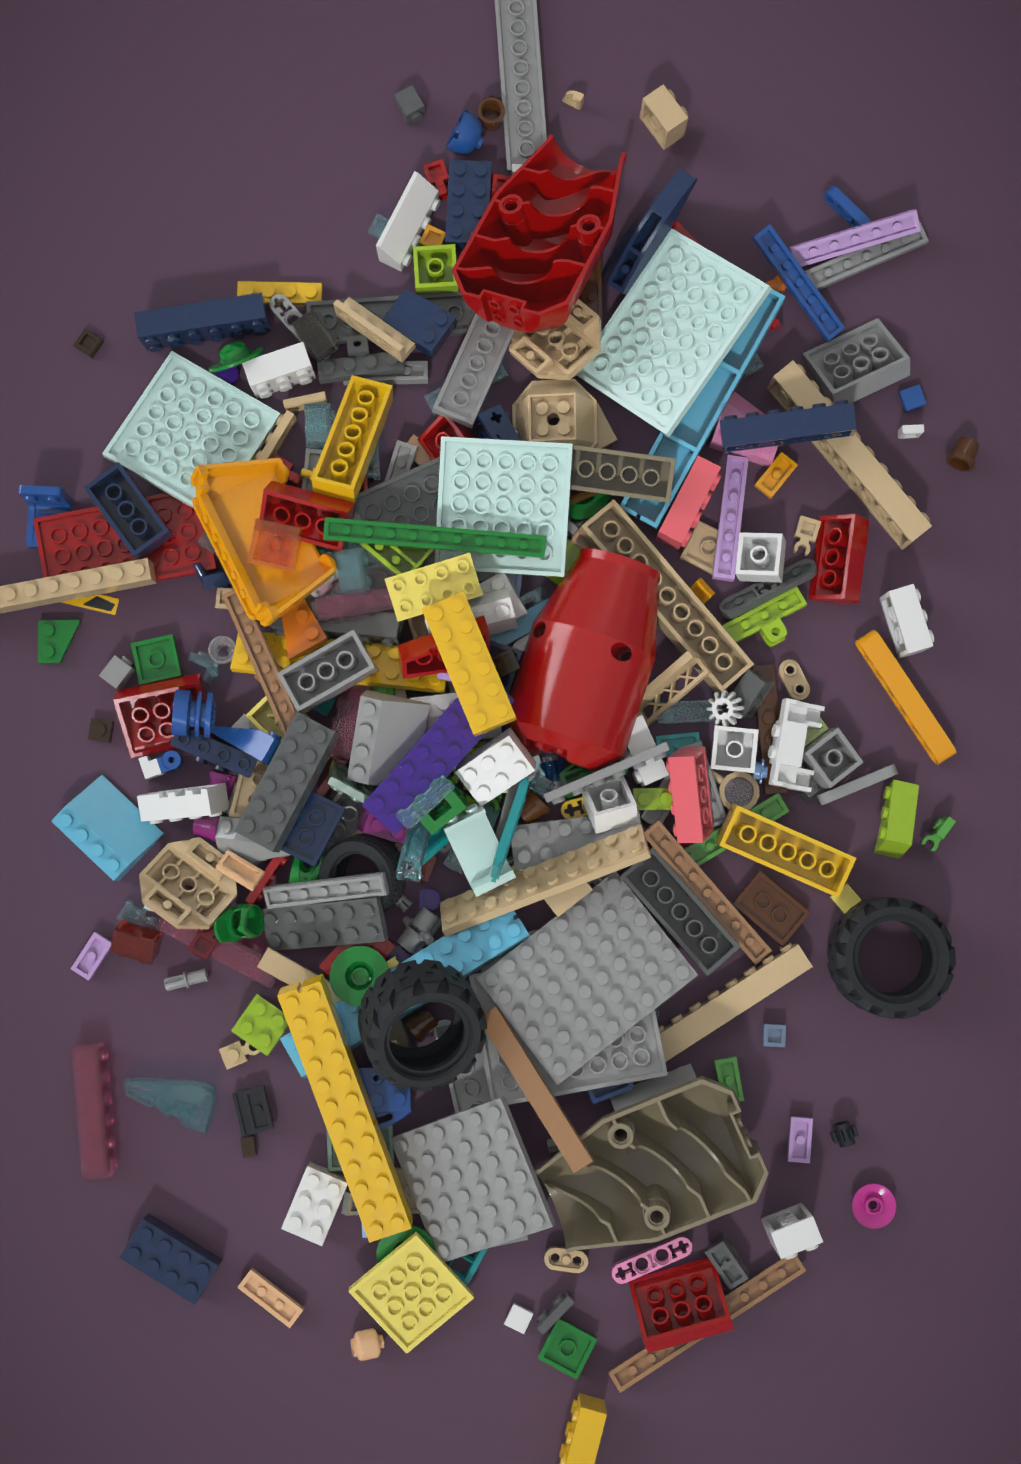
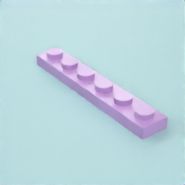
M912 209L790 246V251L799 265L803 267L920 232L917 210Z
M727 455L712 579L733 582L735 579L748 457Z

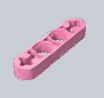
M677 1235L616 1262L611 1269L612 1277L620 1284L632 1281L688 1256L692 1251V1243L687 1236ZM679 1241H683V1243H688L685 1246L686 1250L682 1251L680 1248L674 1250L676 1255L672 1256V1252L668 1245L672 1244V1248L674 1249L679 1246ZM659 1249H665L668 1252V1257L665 1260L661 1261L656 1258L655 1255ZM645 1258L648 1261L647 1267L645 1269H638L635 1266L637 1259ZM628 1263H632L635 1273L632 1274L630 1269L625 1272V1277L621 1278L620 1275H616L619 1267L626 1270L630 1268Z

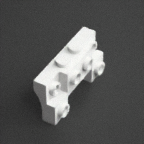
M789 698L782 699L779 720L773 725L771 731L773 742L768 750V758H770L769 763L772 765L768 785L811 792L812 788L809 787L810 775H814V771L800 767L802 765L807 727L816 729L822 727V724L819 723L820 712L825 709L824 706Z

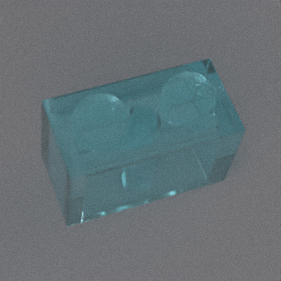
M330 403L304 404L306 447L323 450L336 417V411L332 410Z
M363 548L335 551L341 595L370 592V587L373 584L371 574H367L366 565H369L368 553L364 552Z

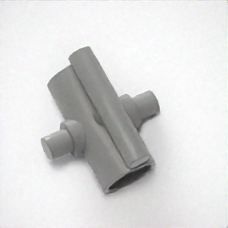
M424 906L415 918L405 916L402 922L405 924L406 929L397 940V943L412 954L418 953L427 944L433 943V936L442 925L441 918Z

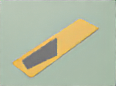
M100 594L61 603L115 615L119 599Z

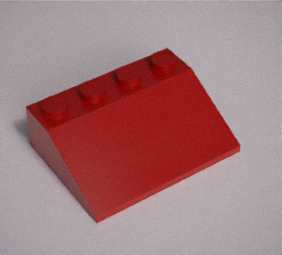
M201 673L116 690L113 701L131 758L178 749L170 745L174 736L172 735V713L175 690L191 691L192 701L197 700L198 693L201 691L203 692V702H207V694ZM203 727L200 728L201 735H204ZM211 732L210 738L215 740V734Z
M709 1258L644 1275L629 1281L643 1342L648 1353L734 1330L718 1272Z

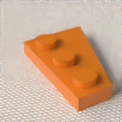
M305 599L282 615L287 654L290 662L328 642L325 633Z

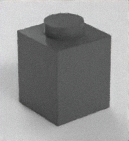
M413 85L394 94L395 104L407 125L417 123L426 115L425 106Z

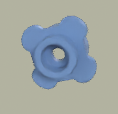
M764 759L761 762H755V772L753 773V779H759L760 784L763 778H767L768 765H764Z

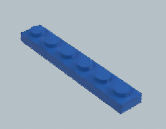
M771 224L751 238L826 342L845 328Z

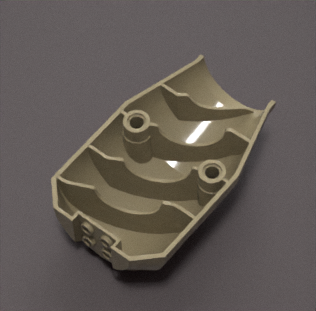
M700 1076L601 1117L579 1135L594 1161L577 1173H573L560 1151L542 1166L535 1168L534 1171L546 1186L559 1216L567 1254L575 1250L658 1242L756 1203L769 1173L757 1140H751L747 1128L743 1125L740 1114V1102L735 1091L712 1079Z

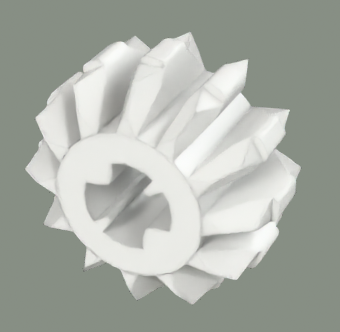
M722 690L721 694L715 692V699L710 698L708 700L712 706L707 707L706 710L713 712L709 719L716 718V725L722 723L723 726L727 727L729 722L732 725L737 724L736 718H742V714L738 710H744V706H738V703L742 701L741 697L735 699L736 693L731 692L729 694L727 690ZM727 704L726 708H729V711L723 712L725 709H722V705Z

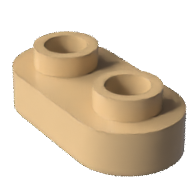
M794 660L783 661L778 667V675L789 697L798 701L805 699L810 693V686L799 664ZM788 666L793 668L792 674L787 673L786 668ZM796 686H801L803 688V692L798 693L796 691Z
M551 1246L544 1254L545 1264L551 1270L581 1273L588 1266V1257L583 1250H575L567 1254L566 1247ZM556 1253L559 1255V1258L552 1260L551 1255ZM578 1256L581 1258V1261L574 1263L573 1258Z

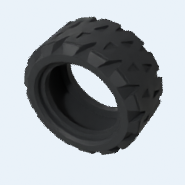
M875 897L851 907L834 925L832 937H829L827 946L829 960L827 965L830 976L837 985L838 991L856 1007L879 1017L906 1019L931 1009L942 999L940 996L949 989L954 977L952 970L956 966L955 947L951 945L952 936L946 925L940 922L938 916L929 908L913 900L895 897ZM896 920L908 926L917 936L922 949V964L918 975L907 987L892 993H880L869 986L864 980L858 965V950L862 939L871 928L885 921Z
M424 959L421 964H417L416 960L400 963L392 972L388 969L375 980L373 988L369 987L361 1001V1009L358 1011L360 1037L374 1070L382 1079H387L391 1085L404 1090L410 1087L414 1091L433 1090V1086L445 1087L457 1080L456 1076L460 1073L466 1074L476 1063L475 1055L482 1052L486 1041L484 1030L487 1029L485 1013L469 982L464 979L458 970L450 965L444 967L440 961ZM440 1002L454 1008L453 1018L448 1029L441 1037L428 1045L409 1048L399 1046L389 1040L395 1021L402 1013L417 1004Z

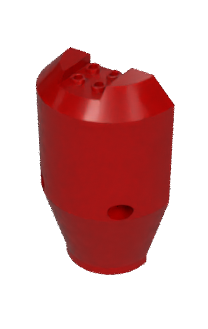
M550 134L547 140L495 192L452 269L462 297L478 316L487 322L494 321L504 327L526 333L556 329L567 321L611 238L622 171L627 161V153L623 152L621 154L619 166L611 171H594L575 163L566 156L557 145L554 135Z
M592 548L579 550L577 559L533 621L520 661L521 669L517 670L509 695L514 699L511 706L517 720L504 726L506 730L509 728L513 730L528 752L537 754L538 750L551 754L552 750H554V753L567 758V761L575 766L594 772L604 769L624 758L656 659L657 599L660 573L642 562L616 553Z

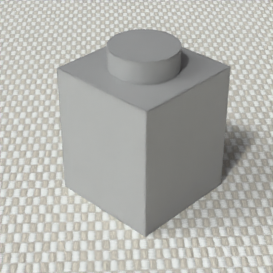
M114 655L99 676L114 688L120 690L123 689L136 670L131 667L133 662L125 656L119 658Z

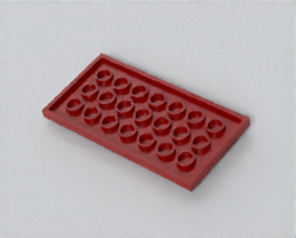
M167 493L146 496L174 535V537L144 557L153 562L156 581L197 574L192 564L201 562L205 572L218 570L214 548L195 510ZM97 506L33 518L43 578L137 560Z

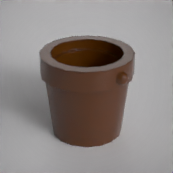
M495 97L485 98L478 106L479 120L485 130H498L505 116V107Z
M960 437L953 450L947 453V463L959 471L969 472L975 469L974 464L979 443L970 437Z
M531 789L527 791L520 816L528 824H531L543 814L550 813L551 808Z
M426 1007L403 1021L419 1043L423 1042L438 1025V1022Z

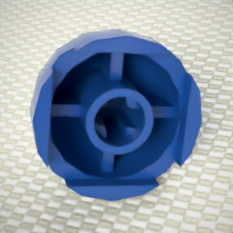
M464 109L446 145V149L459 155H467L475 147L479 149L484 140V137L481 136L483 130L482 123L478 117Z

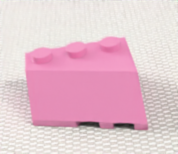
M734 391L717 422L709 448L723 452L720 420H724L725 416L737 415V418L746 417L747 413L759 412V415L765 414ZM778 446L727 452V454L748 457L750 462L769 468Z

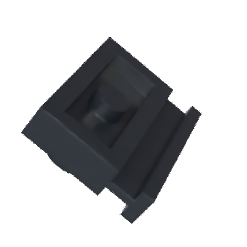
M264 1085L232 1093L242 1137L274 1129L275 1126Z

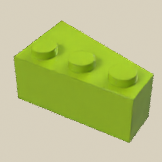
M358 543L395 575L421 568L434 552V549Z
M893 780L889 786L885 787L883 793L885 803L881 810V822L874 854L900 859L912 846L919 785Z

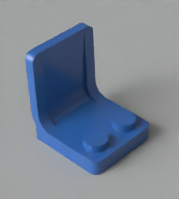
M19 485V495L28 504L26 545L31 548H38L33 518L72 511L73 499L61 487Z

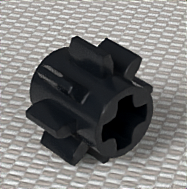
M841 1121L833 1125L834 1131H830V1135L834 1144L839 1143L840 1147H848L856 1143L854 1137H858L859 1134L854 1124L850 1125L849 1121Z

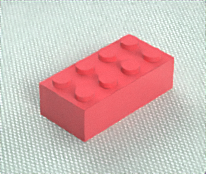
M697 456L657 534L656 541L676 551L679 550L680 546L685 548L692 534V531L689 530L690 527L694 529L702 515L699 509H705L712 496L709 490H715L722 476L719 474L720 466Z
M705 747L679 748L666 761V770L670 772L668 789L673 798L671 813L675 816L673 833L674 836H677V843H703L714 832Z

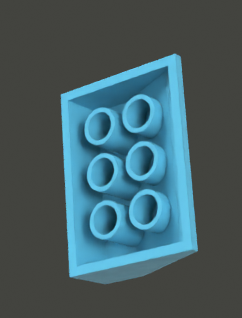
M104 775L97 778L69 802L51 821L113 881H120L165 834L155 824H150V821L141 822L139 808Z

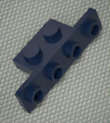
M190 729L187 736L174 735L170 743L171 746L195 755V760L207 765L209 761L216 764L215 769L225 773H227V770H231L247 778L251 777L258 759L211 738H205L204 735L200 734L199 737H195L194 731Z

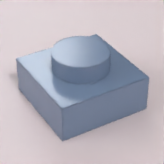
M763 1023L762 1046L785 1047L786 1025Z

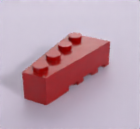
M483 615L475 618L490 654L489 628ZM432 633L397 645L399 666L403 679L447 672Z

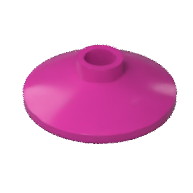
M876 1183L866 1184L854 1194L852 1211L860 1224L867 1228L878 1229L888 1225L894 1218L896 1201L891 1191L885 1186ZM870 1201L876 1202L874 1208H869Z

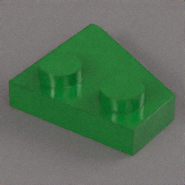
M38 620L39 664H62L66 656V650L71 646L74 640L72 638L77 628L81 626V620Z

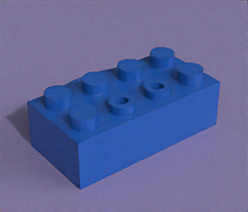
M373 1067L358 1068L376 1118L387 1114L393 1115L391 1120L379 1124L380 1129L396 1124L413 1112L412 1089L410 1087L404 1090L391 1085L387 1079H382Z

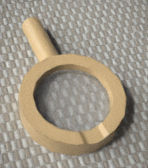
M711 769L715 782L719 784L718 792L722 805L726 809L730 810L732 803L750 810L757 803L760 796L759 786L750 774L733 772L724 778Z

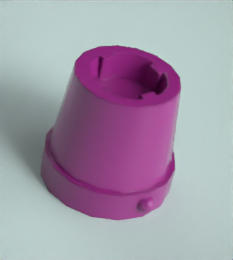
M210 770L209 785L225 783L229 801L238 775Z
M208 815L194 819L193 834L196 837L216 842L215 836L220 816L209 817Z

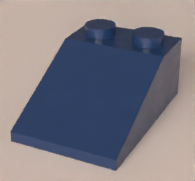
M404 289L383 318L385 323L414 342L415 348L432 360L457 326L455 316L439 305L407 289Z

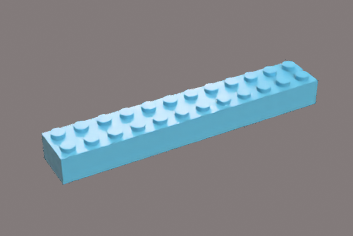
M773 289L770 291L671 436L668 437L660 432L648 455L676 458L670 503L624 497L620 507L625 513L636 519L638 516H641V522L656 530L659 528L697 456H699L783 305L785 295Z
M511 911L447 937L443 936L402 963L416 960L417 964H421L424 959L440 961L444 967L450 965L458 970L466 979L469 975L474 974L520 945L530 935L516 912ZM395 966L394 968L390 969L391 972L394 971L397 966ZM339 1001L334 1005L349 1046L353 1050L363 1043L358 1028V1011L361 1009V1006H352ZM427 1002L420 1003L409 1008L404 1013H402L395 1022L404 1018L405 1016L415 1011L419 1007L423 1006ZM290 1032L280 1038L301 1077L308 1078Z

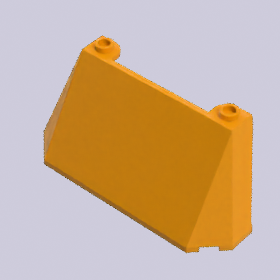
M281 458L197 465L190 476L191 485L195 486L196 497L192 498L193 508L247 617L251 620L257 619L260 621V625L267 627L330 580L337 571L336 562L328 554L320 556L314 544L258 529L264 488L271 481L286 484L288 481L289 470Z

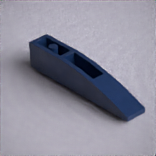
M679 168L622 235L601 273L602 279L607 284L627 295L671 230L698 180L697 178Z

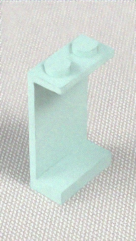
M471 804L467 806L465 811L459 813L445 824L443 829L477 897L516 878L506 859L499 880L496 879L495 883L491 882V870L499 842L483 806Z

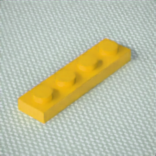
M238 281L237 296L262 293L267 305H270L269 302L272 296L282 294L294 306H306L308 301H322L323 285L322 283ZM277 301L275 304L283 305V302L280 303L279 301Z

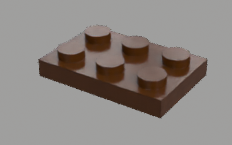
M761 871L756 873L732 903L735 908L781 946L786 944L810 914L807 909Z

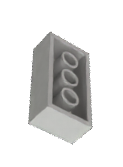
M353 629L278 672L277 675L297 712L305 714L377 673L379 669L361 636Z

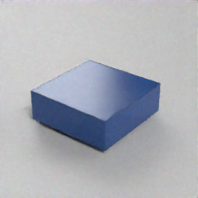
M920 384L901 390L898 393L905 413L927 404Z

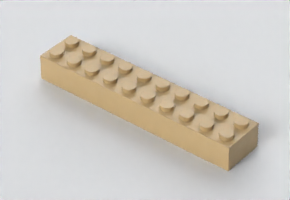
M794 360L772 377L767 387L768 391L786 412L790 411V408L797 406L810 409L812 405L826 403V406H832V401L820 393L817 383L813 380L810 381L805 375L804 368L800 364H796ZM857 431L854 436L811 441L901 550L932 527L929 517L924 512L918 510L916 502L911 496H907L903 492L900 482L892 479L888 474V468L882 462L879 463L874 457L873 450L861 442V437Z
M614 499L580 527L578 532L592 549L604 550L629 557L654 568L660 573L658 581L657 625L682 655L687 651H694L700 655L712 672L704 681L714 692L721 693L722 690H725L754 665ZM698 663L693 666L699 675L703 672Z

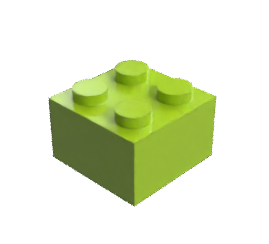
M455 244L413 247L416 294L458 292V285L452 273V269L456 264Z
M256 994L231 1031L266 1056H269L289 1026L281 1010Z

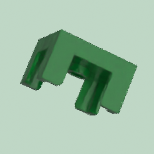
M450 776L442 782V785L446 788L442 792V796L446 801L440 803L435 809L426 800L415 812V816L431 835L467 808L465 793Z

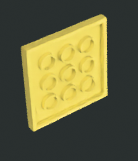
M417 1231L353 1283L348 1290L406 1354L474 1299V1293L437 1255Z

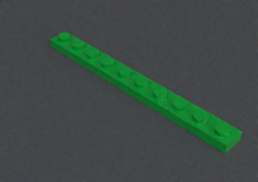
M325 517L323 540L543 559L545 557L546 536L328 517Z

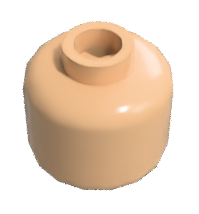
M374 1328L357 1331L354 1334V1338L350 1340L353 1357H357L360 1361L378 1358L381 1348H384L382 1334L378 1335Z

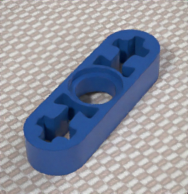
M831 186L823 194L825 201L852 228L872 222L837 187Z

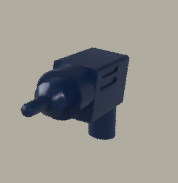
M201 562L192 564L205 591L231 584L226 572L223 570L206 573Z

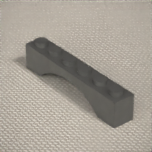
M380 611L366 619L347 624H333L317 620L328 640L337 639L354 629L359 633L364 644L379 643L386 647L400 645L404 624L403 620L397 621L395 613ZM281 616L269 627L275 635L285 636Z

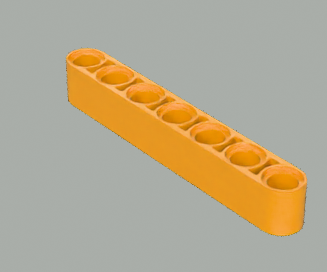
M873 629L856 640L855 644L931 760L936 765H939L956 754V749L879 633Z

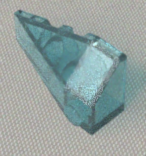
M124 1079L125 1093L128 1097L147 1107H157L163 1112L162 1115L167 1118L171 1115L181 1120L180 1125L203 1134L208 1132L216 1104L215 1088L210 1084L195 1080Z

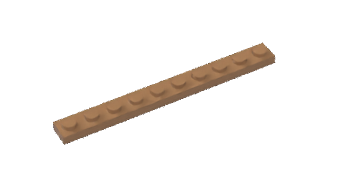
M796 1256L788 1260L785 1258L780 1259L726 1294L725 1299L731 1320L806 1272L799 1258ZM702 1339L648 1353L645 1347L610 1370L608 1374L621 1393Z

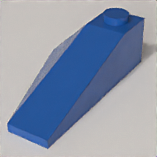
M214 726L211 731L213 734L267 765L270 764L282 738L272 731L266 734L261 730Z

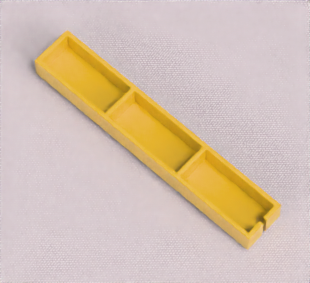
M321 974L303 981L302 986L300 982L280 988L277 995L369 1243L412 1229L413 1216L324 975Z

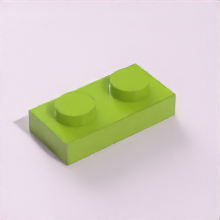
M632 788V795L637 804V810H671L673 798L668 788Z

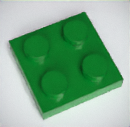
M173 634L131 643L139 685L183 677Z
M560 1317L551 1328L538 1354V1359L577 1380L597 1341V1337Z

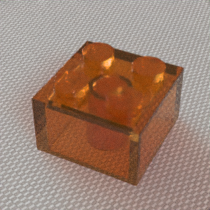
M256 518L248 562L290 572L294 571L303 527Z

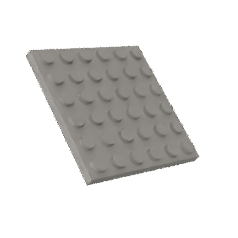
M504 1096L390 1138L426 1232L433 1239L436 1253L444 1262L551 1228L556 1224Z

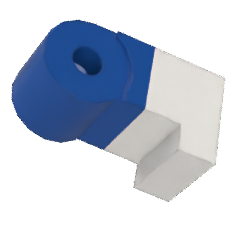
M167 751L162 757L153 760L149 756L138 758L144 777L147 780L176 771L182 767L184 762L182 755L176 751Z

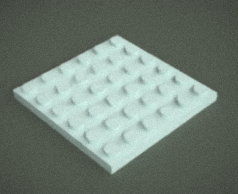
M171 351L102 454L116 464L119 462L129 472L193 508L192 498L196 497L195 486L191 485L190 476L196 466L253 460L267 436L275 427L281 413Z
M441 436L436 527L546 536L544 559L435 550V563L470 553L475 571L565 577L573 444Z

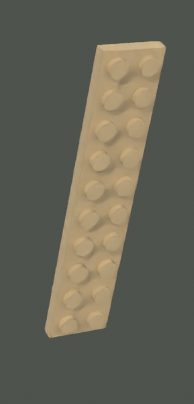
M642 825L630 827L627 830L609 835L604 839L589 843L573 851H568L563 855L548 859L540 864L527 867L522 871L514 873L516 878L477 897L473 890H468L465 893L440 902L442 932L447 937L651 858Z

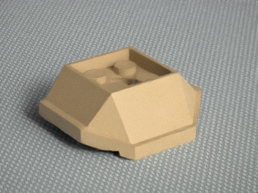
M578 299L567 321L556 329L532 333L515 330L511 338L509 352L537 378L571 380L601 352V319L598 314Z
M575 379L531 381L512 405L513 427L518 430L521 441H549L594 448L598 446L597 400ZM552 418L560 419L559 423L555 426L548 424Z
M200 837L168 843L139 874L142 903L177 929H209L214 924L215 919L236 899V881L215 869L224 854ZM190 885L193 889L185 890L183 886Z

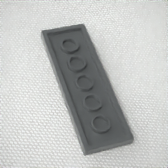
M380 896L273 909L263 907L261 909L264 917L268 947L275 951L382 942L389 939Z

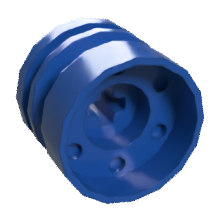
M176 689L172 713V735L187 736L191 726L194 727L195 737H199L200 728L203 727L204 737L210 738L216 717L214 693L208 692L207 702H203V692L199 691L197 700L192 701L191 691Z

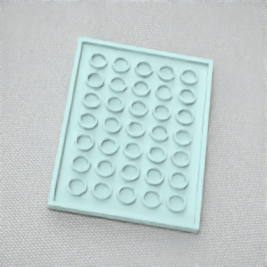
M671 228L602 330L601 352L578 372L576 376L670 437L772 288Z

